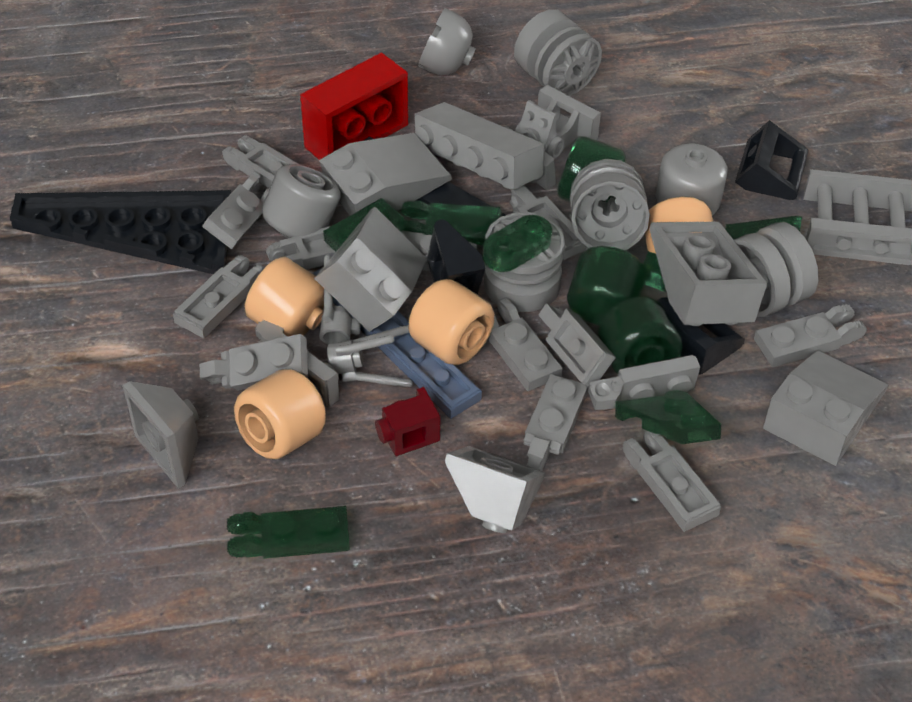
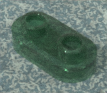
M526 215L493 233L484 242L483 260L485 264L492 270L508 272L541 254L551 244V224L541 216Z

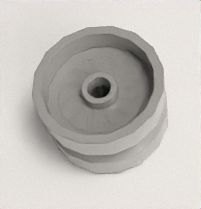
M778 222L759 229L757 233L746 234L734 239L767 282L757 317L769 316L782 310L786 305L797 304L810 298L815 293L819 281L817 262L806 238L795 226L786 222Z

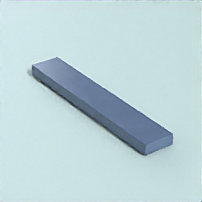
M321 269L315 271L312 274L316 276L321 271ZM333 297V303H334L336 306H342V305ZM397 311L392 318L372 331H367L362 325L360 330L368 336L409 325V321ZM410 333L394 337L392 343L378 347L419 388L424 387L431 400L450 419L482 400V391L455 365L445 363L416 343Z

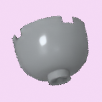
M444 8L436 22L438 26L430 35L418 63L419 68L436 75L453 74L461 67L462 63L468 66L476 51V48L471 46L473 39L471 26L463 17Z

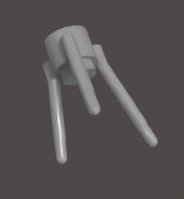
M326 255L324 257V266L330 260L331 256ZM324 289V311L320 326V340L327 345L329 343L350 340L351 334L357 335L360 333L361 324L355 318H352L344 307L333 306V296Z
M408 325L354 340L329 343L327 346L328 363L333 366L337 374L342 373L343 382L358 380L412 387L413 382L409 379L356 372V368L363 367L364 364L362 350L392 343L394 337L409 333Z

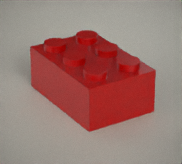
M381 52L301 93L304 147L320 160L349 143L363 141L369 136L373 139L388 137L408 126V72Z

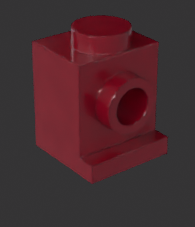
M421 387L416 389L415 397L399 400L383 407L382 418L375 421V428L380 441L383 444L388 442L396 457L439 442L440 414L425 388Z

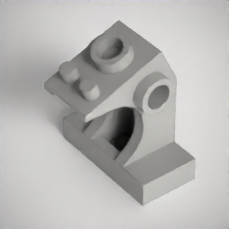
M546 85L539 90L538 105L531 100L527 101L522 120L517 125L515 132L544 143V151L553 158H556L576 138L588 145H591L598 139L601 112ZM562 108L571 113L570 118L562 115L560 109Z

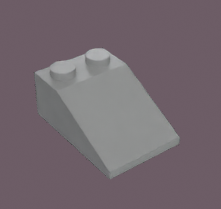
M415 133L349 143L319 160L322 172L333 179L338 185L341 193L339 203L353 220H363L373 207H376L385 217H388L452 180L451 174Z
M373 207L314 279L370 332L397 313L412 293L427 258L376 207Z
M719 221L653 222L650 224L649 230L669 303L684 325L701 326L703 324L719 323L734 325L737 323L755 322L767 282Z
M817 350L789 373L773 395L763 429L837 466L886 392L889 384Z

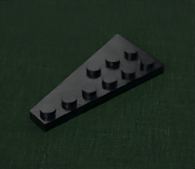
M231 190L16 193L10 221L13 229L214 274L221 267L224 268L226 266L228 246L202 226L207 218L231 194Z

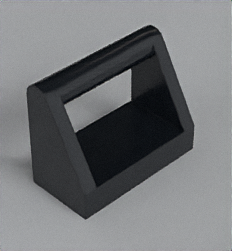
M769 120L747 140L735 183L747 191L794 200L798 195L809 151L804 145ZM772 155L792 159L787 180L769 167Z
M437 220L434 224L427 255L433 282L451 279L478 295L486 269L482 254L446 220Z
M661 297L650 304L646 331L679 358L690 355L696 356L700 365L699 375H702L736 352L744 344L745 339L725 323L703 324L704 327L717 336L714 338L708 336L697 326L684 325L670 305L668 297Z

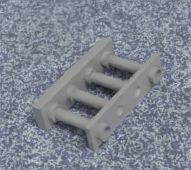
M810 169L803 200L818 201V218H811L806 235V240L812 248L814 255L912 265V228H906L904 212H912V180ZM832 203L853 205L854 222L833 220ZM868 207L889 209L891 226L869 224Z

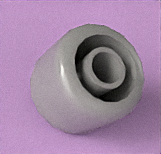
M688 143L671 148L661 161L655 194L657 203L669 198L694 197L705 202L713 216L721 206L728 167L725 159L716 150L706 145Z
M300 164L283 165L277 170L262 207L264 219L272 228L287 238L309 235L321 228L329 227L341 199L340 189L333 179L314 168Z

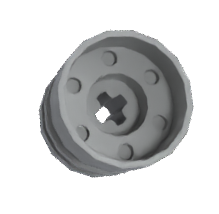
M548 9L533 17L519 33L514 47V58L524 71L537 79L540 85H549L568 96L578 93L591 81L598 70L602 57L600 43L559 10Z
M603 159L591 162L579 171L572 182L570 193L571 221L575 235L585 246L602 253L613 254L625 251L638 243L648 229L650 213L643 179L634 167L621 160ZM609 196H614V198H609L608 202L602 201L607 200Z
M515 212L498 218L490 225L485 235V292L491 301L496 304L504 298L509 299L518 312H534L542 309L546 303L551 304L557 298L561 288V265L563 263L565 247L563 232L552 220L531 212Z

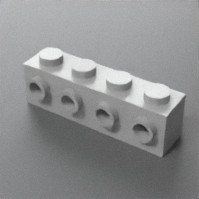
M446 102L415 113V134L433 155L452 161L456 166L472 170L481 177L494 180L507 189H519L524 184L543 176L544 143Z

